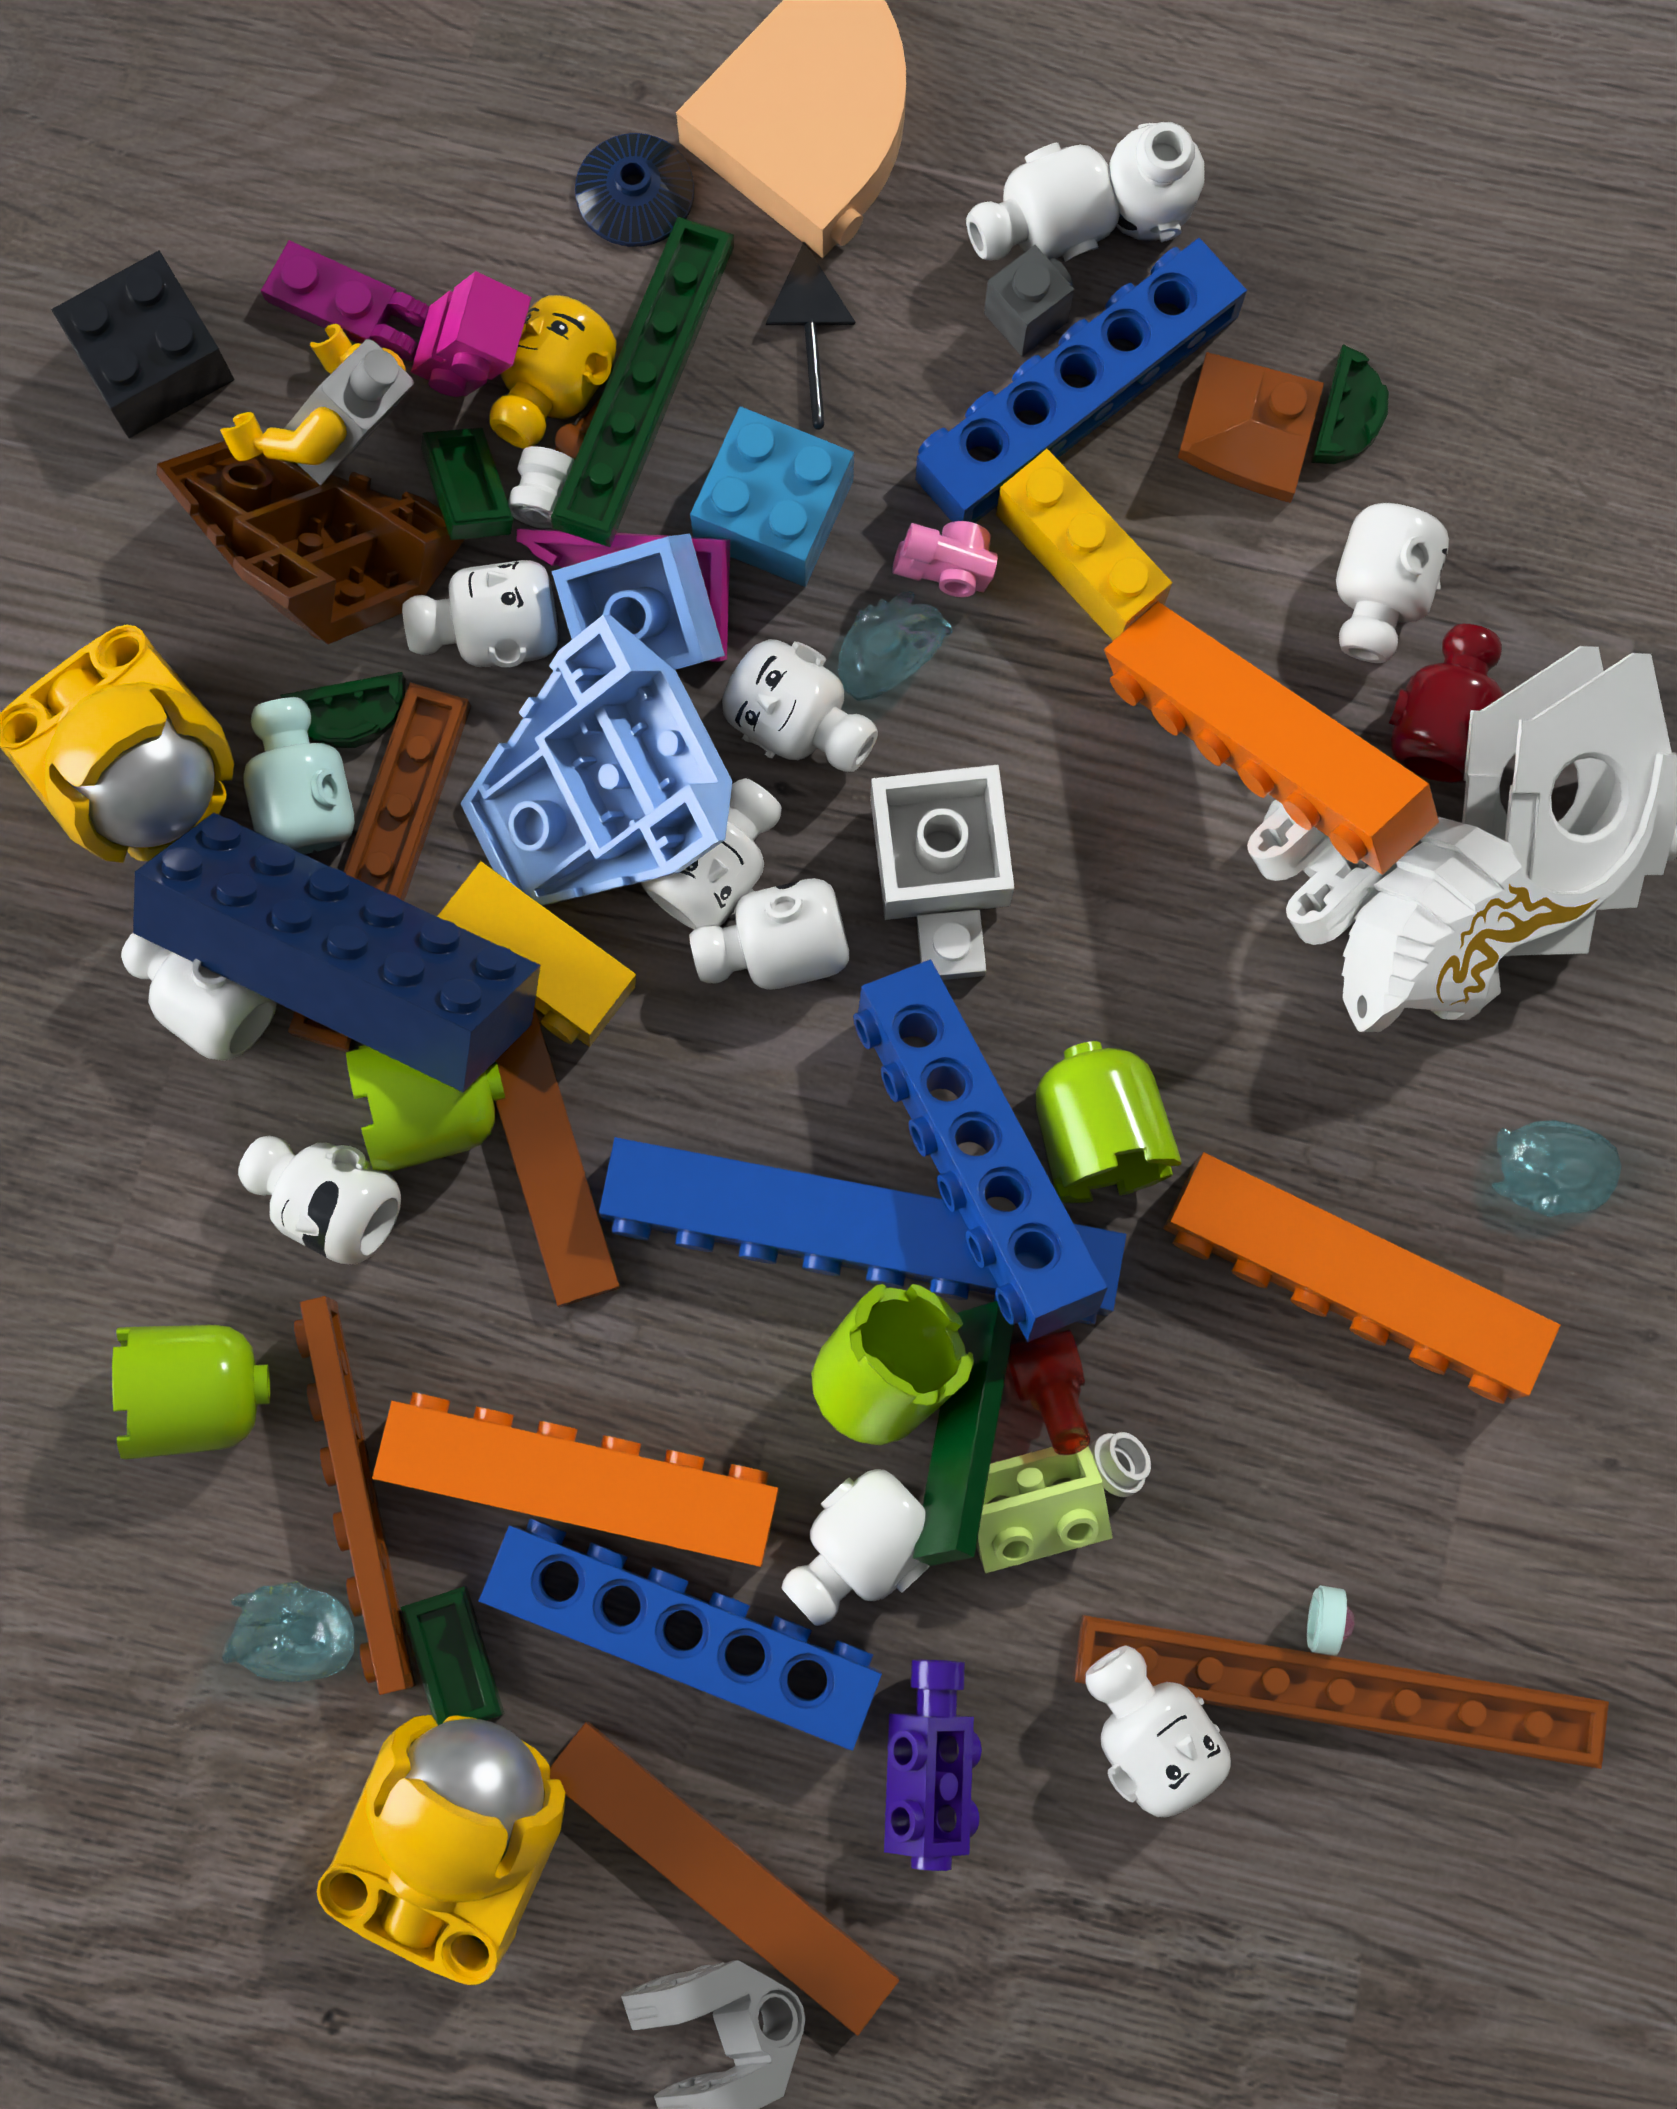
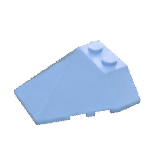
M602 615L557 652L549 665L553 670L549 679L537 697H528L519 711V714L523 717L520 724L507 743L498 744L460 803L492 869L540 905L545 906L680 873L725 841L733 781L677 672L611 615Z

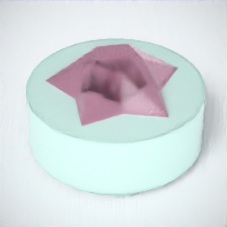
M1320 1585L1315 1589L1310 1603L1307 1623V1644L1312 1652L1336 1656L1340 1651L1342 1642L1353 1632L1355 1624L1354 1614L1347 1606V1597L1344 1589Z

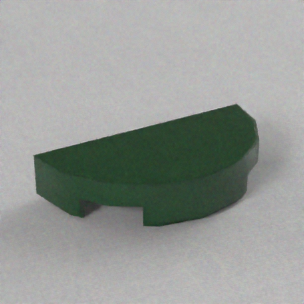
M1344 344L1338 355L1311 463L1337 464L1358 457L1374 443L1388 415L1389 391L1387 386L1382 385L1379 375L1368 364L1369 358L1365 354Z
M397 672L281 694L280 696L281 698L298 697L307 704L311 713V724L307 731L310 740L327 744L334 748H357L377 740L396 722L405 697L406 678L403 672Z

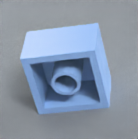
M690 534L667 536L552 571L571 639L575 638L602 615H611L674 670L725 656Z

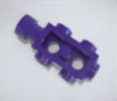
M913 1659L911 1663V1687L917 1688L916 1713L889 1714L884 1852L911 1856V1868L928 1871L951 1870L952 1856L969 1855L970 1837L976 1833L979 1826V1811L976 1804L971 1800L972 1768L978 1764L981 1758L982 1747L979 1737L973 1731L974 1717L957 1715V1690H964L965 1662Z

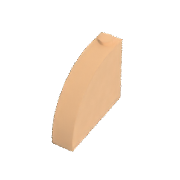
M783 0L676 112L679 143L801 242H805L822 259L837 243L840 246L846 245L858 232L863 222L864 213L876 200L890 176L902 141L906 100V63L897 24L886 1Z

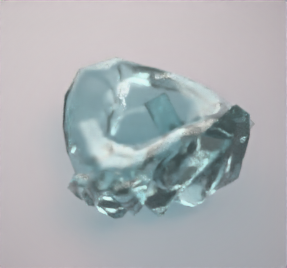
M901 592L891 601L881 597L876 606L868 604L865 609H860L857 613L855 621L841 646L838 673L844 690L857 701L877 698L900 684L935 655L942 646L944 635L949 636L953 633L950 623L937 608L928 604H911L915 598L914 592Z
M1555 1120L1537 1121L1514 1131L1502 1128L1498 1132L1497 1149L1502 1158L1501 1169L1505 1179L1501 1182H1494L1492 1188L1498 1194L1511 1198L1519 1207L1529 1208L1531 1211L1549 1218L1561 1213H1584L1595 1210L1608 1201L1617 1187L1622 1166L1617 1148L1602 1135L1576 1124Z
M298 1581L275 1586H262L253 1593L239 1594L231 1600V1605L240 1607L242 1613L236 1620L234 1631L226 1642L222 1656L225 1664L237 1662L257 1676L274 1681L303 1682L326 1678L344 1670L354 1654V1627L349 1612L339 1600L327 1593L308 1589Z

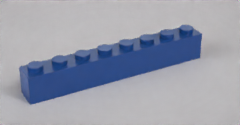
M614 1137L599 1214L604 1221L613 1223L612 1233L634 1239L650 1240L651 1230L677 1235L675 1245L692 1250L713 1252L714 1243L717 1242L740 1247L738 1257L755 1262L776 1264L778 1254L803 1259L802 1269L814 1273L840 1276L841 1267L844 1266L867 1271L865 1281L877 1285L884 1284L887 1287L904 1288L905 1278L931 1283L929 1291L941 1297L967 1300L970 1290L995 1295L994 1301H997L995 1289L999 1286L989 1267L981 1268L975 1262L966 1240V1231L969 1229L959 1210L950 1211L943 1199ZM1074 1224L1108 1287L1099 1311L1076 1321L1083 1324H1095L1097 1315L1108 1316L1114 1311L1127 1234ZM1023 1252L1016 1255L1018 1261L1028 1268L1040 1269L1047 1266L1045 1261L1035 1253Z

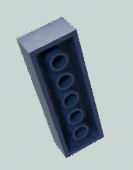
M214 812L135 871L134 934L192 962L198 959L201 961L200 966L461 1092H464L532 1025L540 964Z

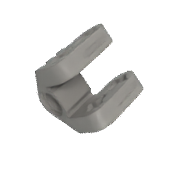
M733 1960L727 1963L703 1965L692 1971L659 1977L636 1986L621 1995L632 2030L676 2025L713 2011L712 2015L725 2054L732 2058L735 2063V2067L727 2071L697 2075L659 2091L654 2096L658 2109H760L784 2096L805 2025L803 2005L798 1996L789 1988L743 1962ZM759 2010L763 2015V2031L759 2026Z

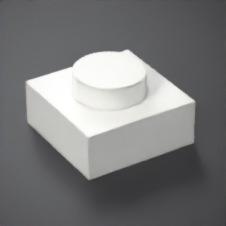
M980 910L917 915L916 922L921 963L931 959L942 980L985 976L986 963Z

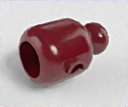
M1463 623L1454 626L1444 636L1442 642L1444 663L1430 664L1423 667L1411 677L1406 690L1399 689L1397 701L1389 720V724L1394 725L1391 738L1392 753L1402 766L1414 774L1427 779L1454 784L1466 783L1464 781L1470 710L1481 711L1504 696V692L1495 680L1487 676L1488 671L1495 667L1500 660L1502 653L1500 638L1490 629Z

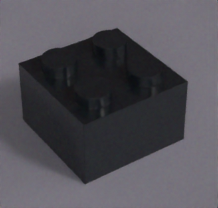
M160 250L51 309L128 438L137 435L235 380L218 346Z

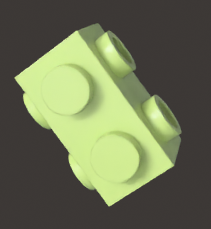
M1085 1438L990 1464L976 1545L985 1573L1020 1565L1113 1538L1103 1482Z

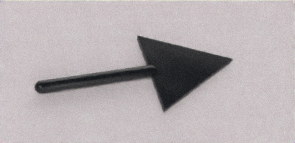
M803 242L766 321V325H804L812 424L816 430H821L825 422L816 325H855V320L809 248Z

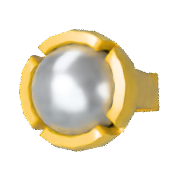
M118 626L101 635L30 686L0 713V749L11 760L69 838L105 861L124 863L127 852L138 861H150L213 812L219 815L225 803L227 793L221 781L232 780L234 761L221 725L156 650L144 632L136 626Z
M432 1715L413 1717L398 1727L383 1742L334 1859L318 1881L317 1896L319 1903L324 1911L336 1921L363 1938L398 1956L453 1981L465 1985L481 1984L491 1977L514 1940L517 1926L560 1834L566 1793L559 1779H550L549 1764L534 1747L518 1738L503 1726L485 1720L458 1715L446 1718L440 1725L436 1723ZM352 1874L358 1876L364 1883L358 1881ZM471 1935L478 1937L485 1944L479 1943Z

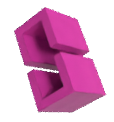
M477 271L473 272L456 285L453 292L448 291L429 306L411 373L429 380V386L441 394L453 397H466L486 384L487 379L492 380L513 366L532 297Z

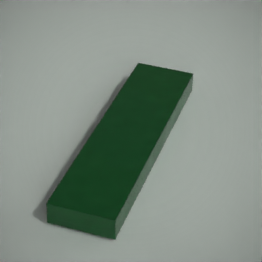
M997 1301L957 1313L963 1322V1325L957 1331L965 1345L966 1355L971 1352L974 1362L968 1381L940 1406L922 1505L925 1510V1523L915 1544L913 1559L929 1566L973 1558L975 1556L1014 1325H1010L1004 1318Z

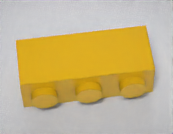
M1045 449L1000 487L996 515L1113 641L1157 601L1165 606L1173 582L1048 449Z
M481 861L437 916L540 964L534 1007L545 1014L541 1023L551 1033L568 1044H572L577 1038L590 1047L635 989L636 974Z

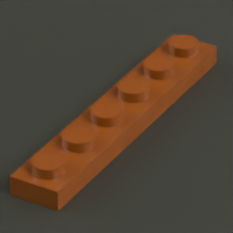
M327 1296L301 1301L300 1307L303 1319L294 1321V1332L301 1357L303 1359L311 1357L316 1382L307 1384V1396L314 1421H324L329 1446L320 1449V1460L327 1485L329 1487L337 1485L342 1511L333 1514L337 1543L342 1552L350 1550L355 1576L346 1580L348 1600L354 1617L363 1616L368 1642L360 1644L362 1669L368 1683L377 1682L379 1695L416 1685L374 1480L372 1479L373 1475L337 1301Z

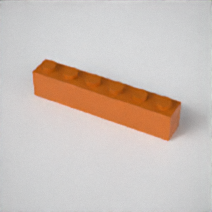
M1159 601L1104 649L1113 672V676L1110 677V683L1125 702L1132 706L1138 703L1144 705L1152 711L1158 723L1170 734L1177 736L1182 732L1194 741L1201 754L1212 764L1221 766L1225 763L1238 772L1243 783L1257 796L1264 798L1269 794L1283 804L1288 815L1302 828L1311 830L1315 827L1330 838L1336 850L1348 861L1358 863L1362 860L1383 875L1439 823L1428 782Z
M1205 1152L1195 1160L1163 1227L1164 1230L1176 1235L1173 1244L1179 1249L1205 1260H1208L1210 1254L1213 1253L1234 1263L1231 1272L1240 1279L1261 1288H1267L1271 1281L1293 1292L1290 1301L1296 1306L1321 1317H1326L1329 1310L1352 1321L1349 1330L1359 1337L1385 1346L1388 1339L1410 1349L1411 1353L1408 1358L1415 1364L1442 1375L1446 1373L1447 1368H1450L1471 1379L1468 1385L1470 1390L1489 1400L1502 1404L1505 1403L1507 1397L1517 1399L1530 1396L1561 1326L1557 1322Z
M412 1392L410 1404L391 1401L372 1479L759 1567L763 1566L780 1490L778 1487L766 1485L769 1472L731 1464L728 1476L703 1471L705 1458L668 1449L664 1462L640 1457L641 1443L603 1435L600 1447L575 1442L578 1429L539 1421L537 1433L511 1427L514 1415L477 1406L473 1419L448 1413L450 1400Z

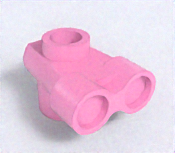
M967 521L950 522L943 527L942 535H940L939 530L911 523L905 540L901 541L897 548L892 574L920 581L922 578L939 582V588L942 592L954 597H969L975 591H985L994 577L998 554L989 551L991 534L986 528Z

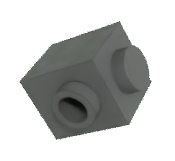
M1034 245L988 280L984 314L1022 357L1068 322L1074 294L1072 278L1060 261L1055 258L1049 260Z

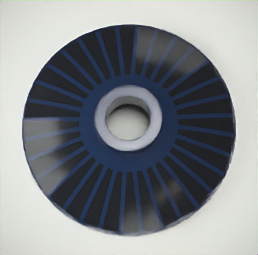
M642 133L622 134L600 143L583 160L575 182L577 206L585 223L601 238L627 247L652 245L668 238L677 217L687 219L694 201L693 175L684 156L667 141ZM632 175L644 177L636 185H629L623 181L624 178Z

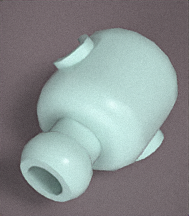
M290 697L267 701L254 707L251 725L254 733L263 741L265 752L251 758L246 764L243 776L244 788L254 832L278 843L285 844L299 853L308 854L314 850L318 852L346 842L353 832L355 824L354 811L339 752L330 745L309 742L307 731L311 724L310 709L301 698Z

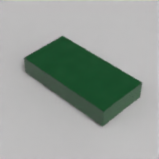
M483 428L424 432L421 449L450 540L510 535L513 517Z
M467 1586L402 1606L401 1610L430 1710L436 1723L440 1725L446 1718L457 1715L488 1720L505 1714Z

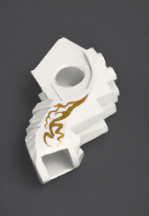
M1579 646L1481 711L1470 710L1464 773L1466 787L1462 823L1438 817L1439 823L1420 840L1422 843L1402 856L1397 861V868L1374 884L1379 893L1365 904L1353 918L1356 921L1348 934L1350 937L1343 954L1345 957L1342 976H1344L1343 1001L1359 1032H1381L1400 1016L1404 1008L1431 1010L1440 1018L1447 1020L1471 1019L1501 993L1498 962L1503 956L1587 954L1589 952L1596 910L1637 908L1644 876L1663 875L1667 861L1676 859L1677 753L1671 751L1651 654L1631 653L1603 671L1599 647ZM1516 753L1513 785H1510L1508 811L1506 814L1501 804L1499 785L1505 766ZM1574 762L1578 776L1577 793L1571 808L1564 818L1557 822L1552 812V791L1555 781L1564 768Z

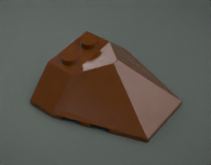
M225 441L157 463L156 475L240 578L282 615L328 645L401 614L402 605L406 600L413 596L425 595L465 540H450L441 509L436 505L409 492H405L402 495V500H398L371 490V478L356 472L350 474L349 481L331 474L322 485H319L295 462L269 459L264 453L249 460L238 461L230 452Z

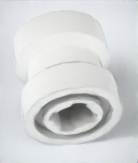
M533 446L524 448L517 468L521 475V480L518 486L512 488L508 499L512 517L533 527L553 529L551 516L575 460L562 452L549 448Z

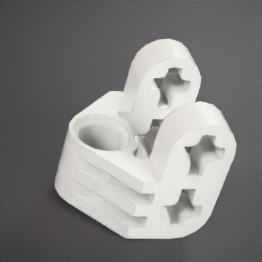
M1276 799L1271 803L1263 823L1253 832L1247 844L1249 854L1266 879L1274 881L1286 880L1297 875L1302 870L1310 877L1288 901L1286 913L1299 937L1305 943L1312 945L1324 944L1341 935L1356 921L1353 918L1359 910L1379 893L1374 884L1397 868L1395 863L1382 875L1362 860L1358 863L1348 861L1336 850L1327 835L1315 827L1311 830H1306L1299 826L1288 815L1283 804Z

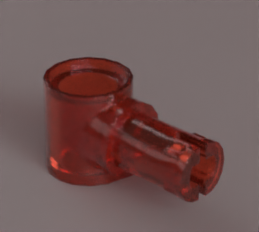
M1070 1329L1042 1336L1029 1342L1023 1341L1012 1344L1008 1361L1020 1401L1030 1400L1033 1408L1041 1412L1053 1449L1057 1454L1071 1455L1088 1447L1091 1439L1079 1404L1081 1387L1085 1385V1379L1078 1349Z

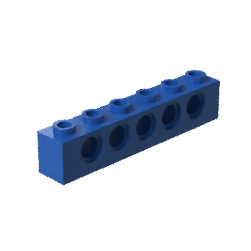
M1200 237L1182 251L1178 247L1170 249L1154 264L1149 277L1136 287L1132 283H1128L1118 289L1107 301L1105 311L1091 322L1081 319L1073 324L1060 338L1059 346L1043 359L1039 355H1035L1024 362L1012 377L1013 382L996 395L989 391L980 396L966 411V418L953 429L948 431L946 428H941L931 434L918 449L919 455L917 456L915 480L951 522L967 521L976 523L998 506L1000 487L1045 449H1048L1058 459L1236 320L1247 289ZM1170 303L1177 306L1182 313L1167 315L1161 312L1156 305ZM1126 339L1132 342L1136 349L1127 352L1115 349L1110 344V341ZM1077 374L1085 377L1090 382V385L1083 388H1074L1066 384L1062 378L1067 375ZM1024 410H1031L1039 413L1044 421L1039 424L1029 425L1021 422L1015 415ZM984 446L992 449L998 456L991 461L983 462L971 457L968 451L975 447Z
M927 960L861 986L858 1012L853 1015L859 1039L866 1049L875 1048L883 1064L881 1076L888 1095L895 1103L902 1100L912 1120H909V1131L914 1145L923 1157L930 1155L940 1173L937 1176V1184L943 1201L950 1211L959 1210L969 1229L966 1231V1240L975 1262L981 1268L988 1266L999 1286L995 1289L999 1308L1006 1321L1010 1325L1018 1323L1027 1342L1097 1313L1108 1287L932 960ZM911 1036L920 1037L927 1041L929 1045L920 1048L912 1047L902 1039ZM935 1089H946L953 1092L958 1099L941 1101L933 1097L930 1092ZM966 1142L976 1143L982 1146L987 1153L981 1156H971L961 1151L958 1145ZM992 1197H1003L1010 1200L1017 1209L1010 1212H1001L992 1208L986 1200ZM1023 1252L1035 1253L1045 1261L1047 1266L1040 1269L1028 1268L1018 1261L1016 1255Z
M529 1519L526 1529L509 1525L479 1602L851 1751L854 1750L882 1675L880 1670L870 1667L874 1654L836 1640L833 1651L809 1643L808 1639L812 1631L811 1629L776 1615L771 1627L746 1617L750 1605L716 1591H713L710 1601L706 1602L684 1593L689 1582L686 1579L655 1567L651 1568L649 1576L646 1578L623 1568L627 1556L592 1542L587 1553H583L562 1544L567 1532L535 1519ZM560 1561L573 1566L579 1578L575 1594L565 1601L556 1600L551 1597L544 1585L547 1570L554 1563ZM617 1586L631 1588L640 1599L639 1615L629 1625L614 1623L605 1611L606 1597ZM681 1610L695 1614L703 1628L700 1642L694 1648L686 1650L673 1646L666 1635L668 1619L673 1613ZM741 1635L756 1638L762 1644L765 1652V1660L762 1667L750 1674H742L735 1671L727 1660L728 1645L734 1638ZM803 1660L817 1662L823 1667L827 1675L825 1689L813 1698L797 1696L791 1690L788 1683L790 1669L796 1663Z

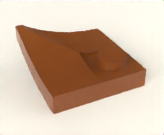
M1206 352L1178 458L1231 484L1291 503L1296 491L1324 383Z

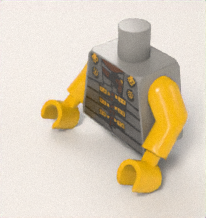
M331 324L325 328V332L329 336L328 340L321 343H310L312 350L330 375L312 393L284 429L270 427L263 433L254 413L245 412L233 418L235 427L222 428L220 431L236 460L245 461L264 453L269 459L295 462L319 485H322L391 414L414 385L412 377L406 372L402 359L392 350L381 348L370 339H366L362 344L352 345L341 326Z

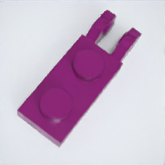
M288 240L261 289L264 299L276 307L324 329L328 325L338 324L349 340L360 344L366 339L373 340L381 348L390 349L401 359L411 362L412 360L414 361L418 343L409 335L399 332L386 324L390 316L393 315L423 328L429 306L419 299L416 300L404 292H397L395 288L290 240Z

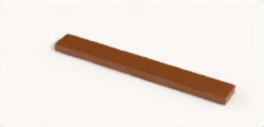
M1082 1615L1073 1682L1086 1684V1671L1095 1662L1111 1651L1126 1645L1137 1650L1143 1656L1147 1665L1146 1676L1152 1686L1164 1682L1181 1684L1188 1688L1196 1698H1203L1204 1704L1602 1769L1608 1701Z

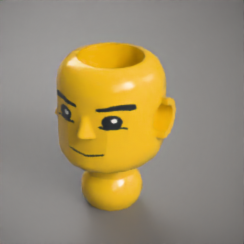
M548 295L534 303L527 312L513 366L500 374L510 392L508 395L497 399L490 410V426L498 436L519 448L524 449L534 446L544 437L546 431L545 420L547 417L567 419L581 412L588 405L599 385L608 379L615 359L616 340L605 320L587 305L567 296Z

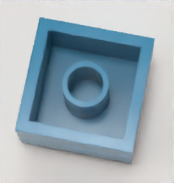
M740 406L690 513L693 537L730 539V557L806 587L853 483L854 452Z

